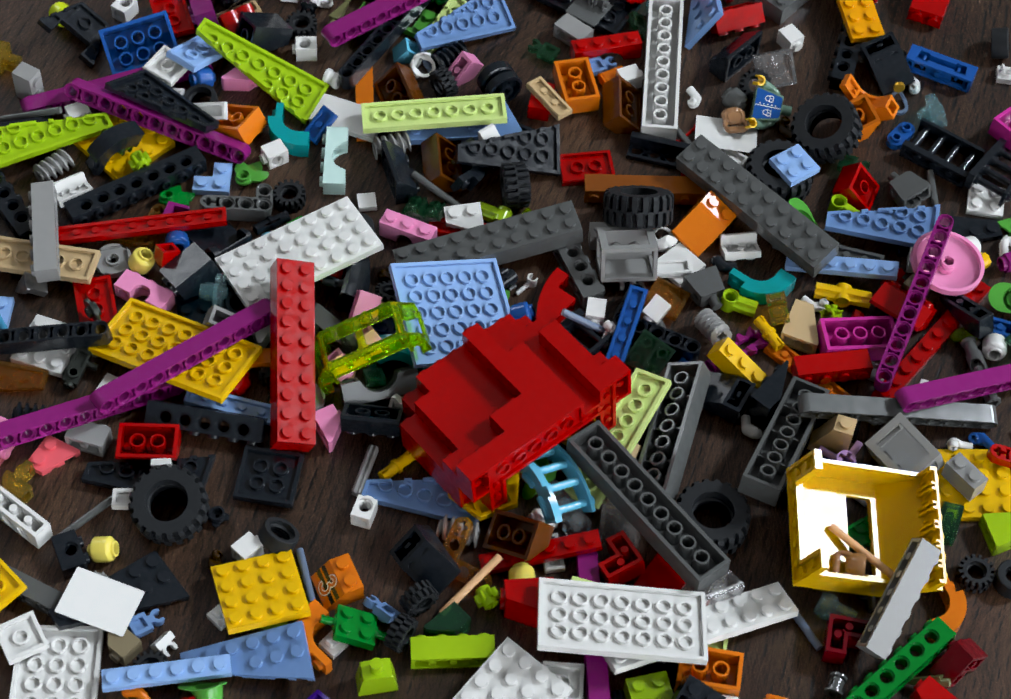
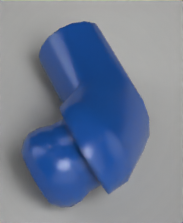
M972 432L968 435V441L973 443V445H980L989 449L995 444L985 433Z

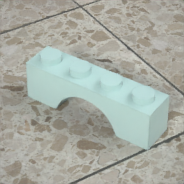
M327 127L326 134H323L322 140L325 148H322L321 158L324 159V162H321L320 172L323 173V176L319 178V187H323V194L345 195L346 169L337 166L334 160L338 156L348 153V127Z

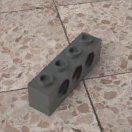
M581 243L552 250L561 270L569 275L568 283L582 309L587 307L588 297L603 299L605 294L604 285L599 283L595 269L591 268L588 256L584 255Z

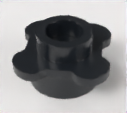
M302 1L300 13L303 10H306V13H308L307 9H310L311 15L314 14L316 17L315 10L318 7L317 4L311 1Z
M221 506L212 507L210 512L206 514L208 516L207 520L215 528H218L222 522L229 520V514L225 513Z

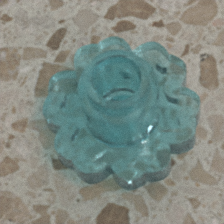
M934 93L926 95L925 102L927 105L917 111L920 122L922 118H925L929 121H934L940 127L946 126L947 119L943 105L939 103Z
M217 273L215 283L205 282L200 284L199 298L204 299V301H212V306L217 305L223 308L224 301L228 295L226 275Z

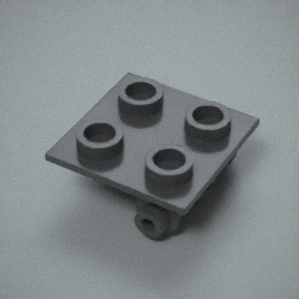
M575 0L565 12L595 27L613 5L608 0Z

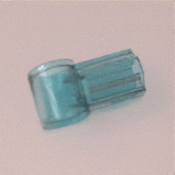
M824 592L814 608V613L824 620H828L830 613L856 618L858 615V611L840 603L838 598L829 592Z

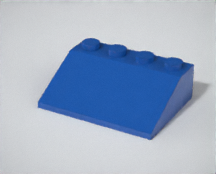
M166 10L98 31L112 75L143 67L163 45L171 49L178 46Z

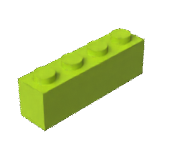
M480 633L478 635L458 634L457 636H447L445 634L436 636L417 635L410 637L411 669L481 667L495 651V637L488 633Z

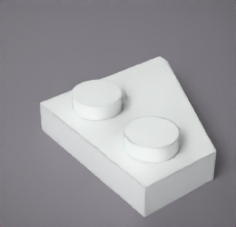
M480 202L444 207L447 227L459 228L462 231L484 224Z

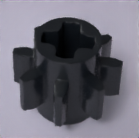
M508 268L500 269L505 290L511 291L517 287L515 284L518 280L516 272L513 269L508 270Z

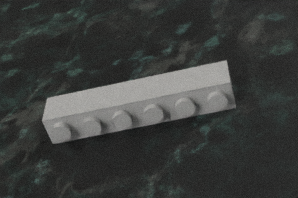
M54 181L31 183V191H28L29 202H31L28 209L29 215L32 217V220H29L30 231H32V235H29L30 244L33 246V249L30 250V257L33 261V264L30 265L31 274L36 277L37 283L61 280L57 191Z
M923 538L911 539L856 644L858 648L875 659L886 660L892 652L895 640L901 635V629L905 621L911 615V609L919 600L920 592L928 582L933 567L938 563L941 550Z

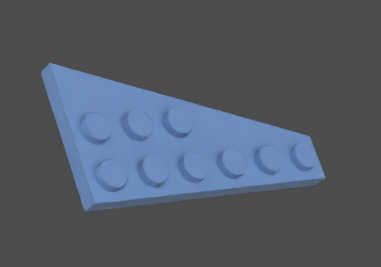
M470 0L453 10L451 14L445 15L436 23L420 30L414 37L420 52L449 46L458 42V40L467 42L515 31L516 26L505 0Z
M691 0L685 48L690 50L724 15L721 0Z
M506 101L507 123L494 124L500 136L522 131ZM488 125L409 130L406 132L410 138L411 145H420L421 142L436 132L451 142L452 140H461L463 142L471 137L476 141L478 140V131Z
M941 204L934 205V207L921 205L917 208H907L906 206L878 208L875 211L861 209L859 212H851L850 210L828 211L824 230L905 247H913L918 238L933 230L939 217Z
M425 477L423 480L404 478V480L392 481L391 479H368L361 494L378 500V505L440 520L447 514L448 521L455 516L456 523L463 518L464 525L471 520L472 527H474L476 522H479V520L449 499L445 490L432 477Z
M303 621L180 653L181 660L230 654L232 676L255 679L285 678L288 680L306 679L308 681H315Z

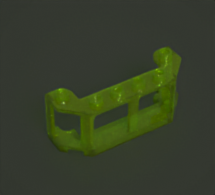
M388 301L318 332L315 338V363L319 374L317 382L325 395L335 392L332 383L340 384L339 377L405 348L413 352L415 346H420L423 353L432 350L422 314L415 303ZM393 316L396 333L367 345L362 329ZM418 317L422 333L406 332L402 320L409 321ZM355 333L358 349L333 361H329L328 355L331 354V347L328 344ZM320 360H323V364H324V368H323V369H322V365H321Z

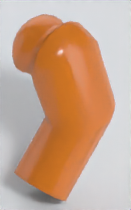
M144 688L121 690V694L125 698L151 699Z

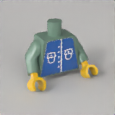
M755 75L758 77V82L753 81L752 84L758 86L754 89L749 118L745 119L748 120L749 126H745V128L764 130L774 126L780 120V115L790 117L792 106L783 105L784 96L781 95L780 91L772 83L765 80L763 75Z

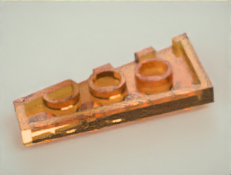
M0 361V392L43 391L45 389L49 370Z

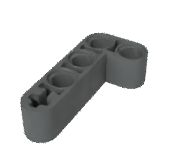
M261 183L256 187L255 197L204 195L200 199L199 210L226 207L227 220L261 222L272 214L273 189L269 184Z
M315 303V332L333 348L337 349L339 347L344 354L352 355L356 353L359 348V342L354 335L362 328L355 325L349 329L323 306Z

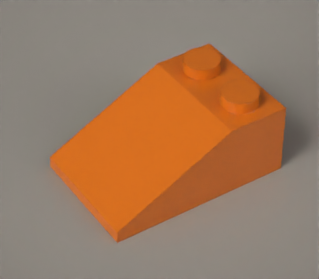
M227 104L228 120H217L219 121V127L214 129V131L250 145L253 139L268 124L259 106Z
M710 190L698 200L671 233L688 250L699 257L730 225L737 215Z

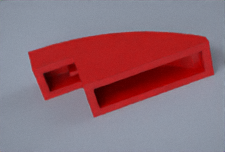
M558 267L544 284L537 304L536 320L540 318L545 324L555 319L561 323L566 319V317L561 315V311L564 308L571 312L575 309L576 298L564 291L568 286L569 275Z

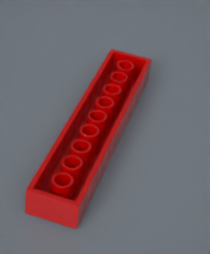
M277 258L270 267L271 449L310 452L316 445L313 262Z

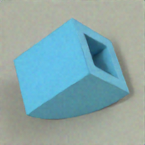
M405 37L392 48L393 60L395 63L409 64L413 56L420 53L417 43Z

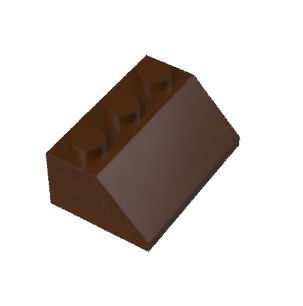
M396 62L373 84L381 102L425 99L412 69L399 62Z
M618 75L603 84V125L617 134H631L632 131L640 133L642 92Z
M436 132L421 142L424 177L442 191L453 192L450 186L460 175L464 174L463 166L455 164L453 152L455 151L456 144Z
M495 508L482 547L530 561L549 546L555 527L539 520Z

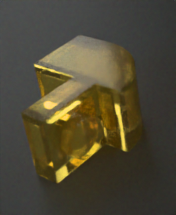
M0 41V74L2 75L4 70L13 72L22 62L21 56L12 54L10 42Z
M785 291L766 294L771 325L789 323L790 312Z
M26 460L23 464L17 466L14 473L6 470L2 477L3 488L24 504H27L34 497L32 486L27 483L36 474L33 463Z

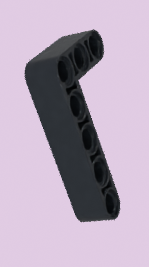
M632 284L634 286L643 288V286H641L640 284ZM628 289L614 314L613 322L615 325L618 322ZM639 318L632 342L678 360L682 357L689 362L698 361L701 349L699 341L642 318Z

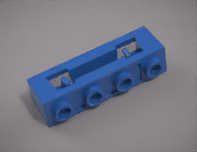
M912 44L906 57L912 73L966 93L969 92L978 70L976 66ZM918 64L920 65L921 69H923V67L926 68L924 71H922L920 69L915 68L914 66ZM952 77H954V81H957V79L962 80V85L952 82Z

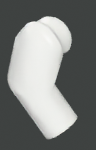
M805 295L801 299V301L813 304L815 312L823 311L825 305H829V301L825 298L820 299L819 302H814Z

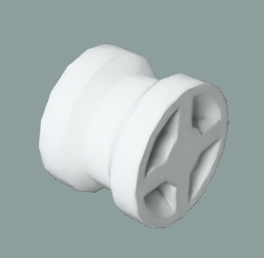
M328 68L323 75L322 81L331 85L333 89H338L340 86L339 72H334L333 69Z

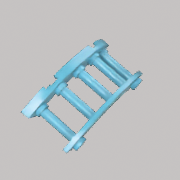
M556 445L538 458L547 457L553 462L552 464L539 467L532 462L520 470L522 478L530 488H535L539 495L537 501L546 524L562 522L561 515L563 513L581 508L582 513L596 511L595 499L591 495L580 469L560 445ZM562 470L568 480L550 484L544 474ZM573 487L578 501L559 506L554 492Z

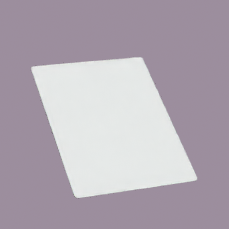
M696 115L695 139L701 134L719 149L750 153L753 148H756L757 129L750 128L745 133L729 134L723 128L722 118Z
M77 567L55 612L123 637L145 592Z

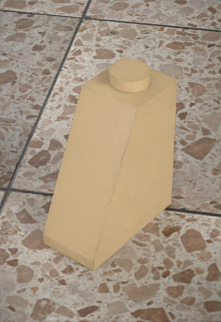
M795 299L781 332L780 339L788 347L807 354H816L819 343L814 305Z
M837 414L812 431L807 449H819L822 445L835 454L848 450L857 419Z

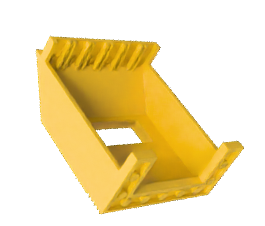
M813 449L786 469L793 586L875 597L882 596L890 579L872 564V575L865 574L864 577L843 574L845 573L846 557L842 555L840 572H831L833 554L841 550L849 551V546L828 528L834 523L848 534L846 498L865 500L867 503L869 539L871 540L870 553L891 570H896L912 538H923L941 550L939 561L933 567L929 575L930 578L920 593L943 591V586L947 584L948 574L945 564L946 554L944 552V533L942 531L943 517L940 508L941 496L939 494L937 467L929 466L919 473L823 459L822 450Z

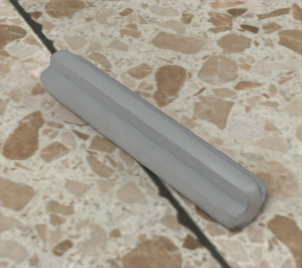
M372 444L368 446L352 488L353 496L358 497V494H362L366 480L370 476L379 452L378 446Z

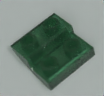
M414 196L408 200L402 210V214L419 221L439 222L444 215V207L447 205L446 202L432 201L428 204L427 197Z
M644 329L629 350L625 362L635 369L637 367L659 376L676 351Z

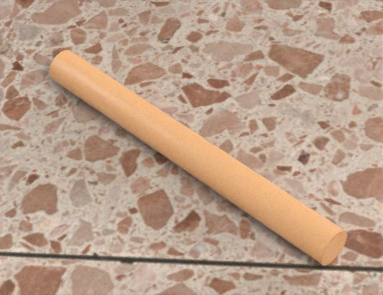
M834 523L830 525L828 529L857 553L865 554L868 562L891 579L894 573L893 570Z
M497 553L439 610V613L445 617L503 558Z

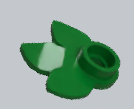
M180 185L174 186L160 193L159 203L167 206L168 201L189 206V202L195 197V192H183Z

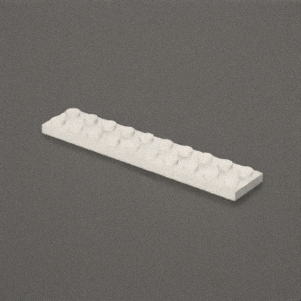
M779 582L706 604L707 644L709 645L797 617L799 610ZM603 656L614 675L656 662L652 660Z

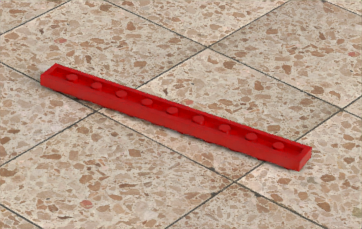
M226 207L59 226V244L70 245L168 233L173 230L186 231L227 226Z
M980 281L974 290L964 294V296L980 304L989 294L991 287ZM949 310L942 315L900 362L891 388L887 392L875 390L871 397L895 398V392L907 386L961 326Z

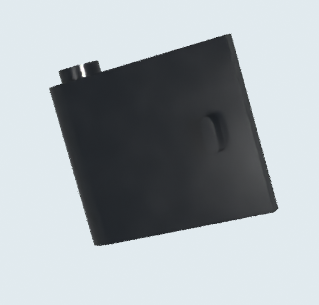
M228 221L227 226L185 231L188 234L189 241L191 243L195 242L214 263V258L252 241V234L249 230L244 228L236 230Z

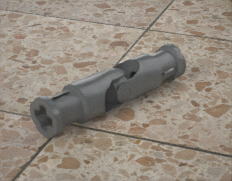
M967 337L960 342L961 348H964L966 353L965 358L971 372L988 369L981 350H978L975 337ZM997 393L983 396L984 404H991L997 407L1002 402Z

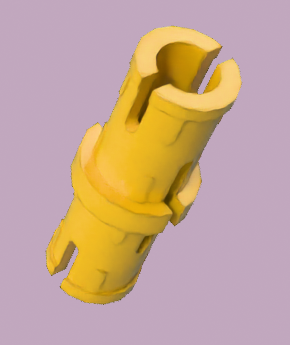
M763 315L753 321L754 325L762 333L763 339L770 343L774 351L777 352L785 346V343L777 335L776 329L769 325Z
M406 451L397 459H392L390 464L377 474L380 479H390L397 473L403 472V469L416 459L409 454V451Z

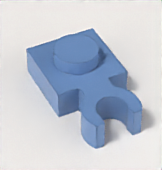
M600 56L589 59L593 75L597 76L599 73L615 68L617 63H610L613 57L607 56L604 60Z
M371 595L370 598L365 597L362 603L365 607L372 609V613L383 623L389 624L394 622V619L401 614L386 602H380L374 595Z
M159 609L152 610L148 616L141 612L132 617L127 629L136 637L141 638L152 633L154 630L153 626L159 627L163 625L165 618H155V616L159 615Z

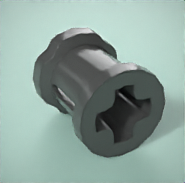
M830 672L829 684L824 689V694L831 699H841L843 696L842 689L848 678L842 673Z

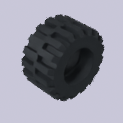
M524 161L502 163L499 179L503 205L510 209L529 207L531 202V183L526 163Z

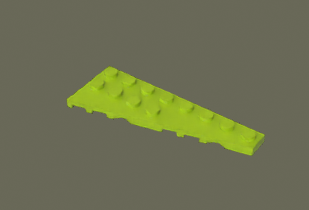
M204 18L196 29V34L274 100L284 103V108L304 124L307 123L320 99L329 88V84L207 18Z
M105 112L87 114L79 118L69 116L62 120H54L52 118L45 122H36L35 120L9 123L10 125L0 127V168L101 135L113 127V124Z

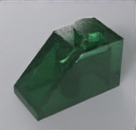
M944 501L941 508L943 517L942 531L944 533L943 542L944 545L953 546L964 506Z
M454 601L424 626L423 635L436 636L445 634L447 636H457L458 634H467L471 629V617Z

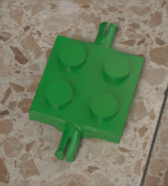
M341 604L337 605L334 618L323 614L320 617V623L332 627V640L370 651L375 646L376 638L385 640V635H387L386 632L378 630L377 616L375 614Z

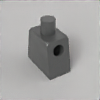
M906 171L900 176L896 172H892L887 178L890 181L889 195L898 207L906 206L907 208H913L931 197V184L911 171Z
M716 265L684 276L682 288L698 307L710 305L713 311L722 307L720 300L725 287Z

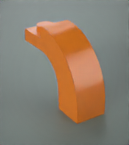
M851 73L844 76L839 86L845 94L844 97L848 98L849 101L866 93L861 89ZM867 93L881 121L895 118L900 107L892 95L873 96Z
M948 578L947 584L943 586V591H938L946 608V613L939 618L957 633L966 615L967 601L964 591H956L954 583ZM927 638L929 643L935 642L932 638Z
M314 599L308 604L311 616L297 619L296 622L303 621L312 665L317 671H322L327 675L332 671V660L315 644L314 637L326 625L320 623L321 615L329 616V612Z

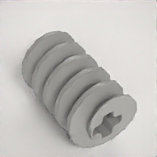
M402 131L401 135L396 132L394 137L392 134H388L387 138L385 135H382L380 140L378 137H374L372 142L373 154L376 160H378V154H381L382 140L402 147L404 154H406V148L411 152V142L406 131Z
M58 149L56 153L51 154V157H46L45 161H39V165H33V172L38 182H43L44 180L51 181L50 176L57 179L56 172L63 175L62 169L68 172V165L74 168L75 163L67 152Z
M705 308L695 317V327L713 345L726 337L731 339L732 332L729 326L712 309Z
M445 514L438 523L436 536L439 538L442 534V539L445 541L450 536L451 542H455L458 538V544H462L465 540L466 546H470L473 542L474 548H476L480 534L479 522H476L474 527H472L471 520L464 525L463 518L456 523L455 516L448 521V515Z

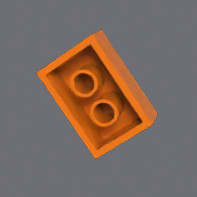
M582 57L554 61L553 79L558 95L573 109L572 114L599 110L600 94L589 58Z
M708 647L707 665L678 663L674 691H676L683 677L691 674L721 695L738 697L741 687L744 653Z

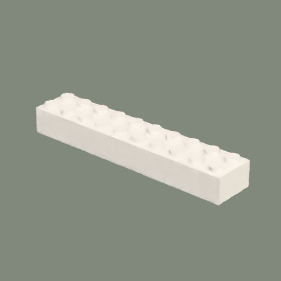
M649 0L640 133L676 141L684 0Z

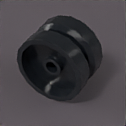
M504 60L489 64L480 72L477 78V85L483 94L504 93L506 103L513 100L522 89V81L511 65Z

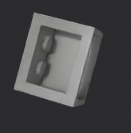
M597 227L595 260L600 282H619V291L624 290V282L630 281L631 285L636 284V281H657L658 244L653 228Z
M901 412L865 443L869 454L884 468L919 473L929 466L937 467L938 471L945 465L941 453Z

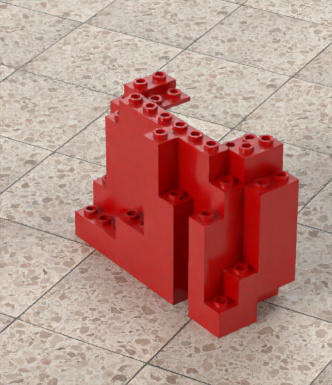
M508 314L498 319L489 328L483 329L476 323L462 332L463 345L453 349L447 356L437 360L426 370L420 371L416 376L417 388L407 392L401 398L404 412V420L400 424L402 442L405 449L409 451L445 492L449 493L460 508H463L465 504L471 501L475 503L480 500L493 512L495 508L498 509L508 502L506 480L596 418V421L599 420L608 430L616 426V403L631 393V369L616 355L610 359H607L601 352L592 355L556 319L545 324L540 318L532 322L526 315L520 319H515Z

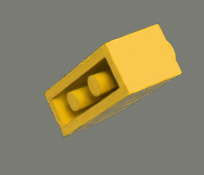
M729 337L716 342L706 355L724 374L741 376L755 383V388L757 389L761 386L763 379L768 376Z

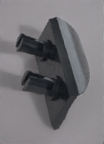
M369 257L346 267L341 279L330 275L323 278L321 285L334 288L338 292L334 304L335 310L350 313L357 290L369 292Z

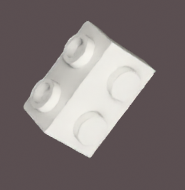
M83 171L54 182L57 191V204L60 208L64 207L63 202L93 190V187L87 182Z
M752 231L721 234L720 252L724 260L734 262L739 259L753 260L761 258V249L757 244V233Z

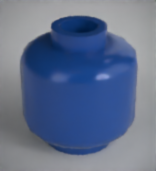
M206 66L195 73L191 72L189 74V84L191 87L197 84H206L213 87L214 82H216V74Z
M173 230L165 236V243L173 242L181 252L190 246L189 237L185 231Z
M521 302L510 306V314L513 318L520 319L526 315L534 322L536 314L532 304L529 305L527 302Z

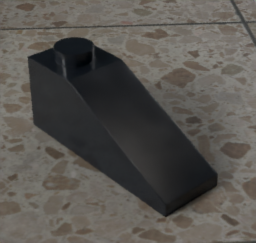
M943 294L940 296V301L968 333L981 339L993 332L994 313L964 295L949 296Z

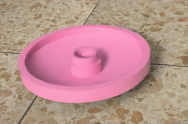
M932 231L918 238L911 250L910 262L914 273L917 271ZM951 232L931 283V290L944 295L959 296L971 292L978 286L984 275L985 265L980 251L970 240L960 234Z

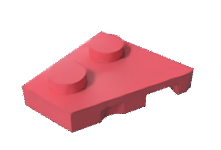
M49 435L40 443L25 463L27 469L44 476L54 468L64 465L65 461L73 456L79 457L81 452L79 449Z

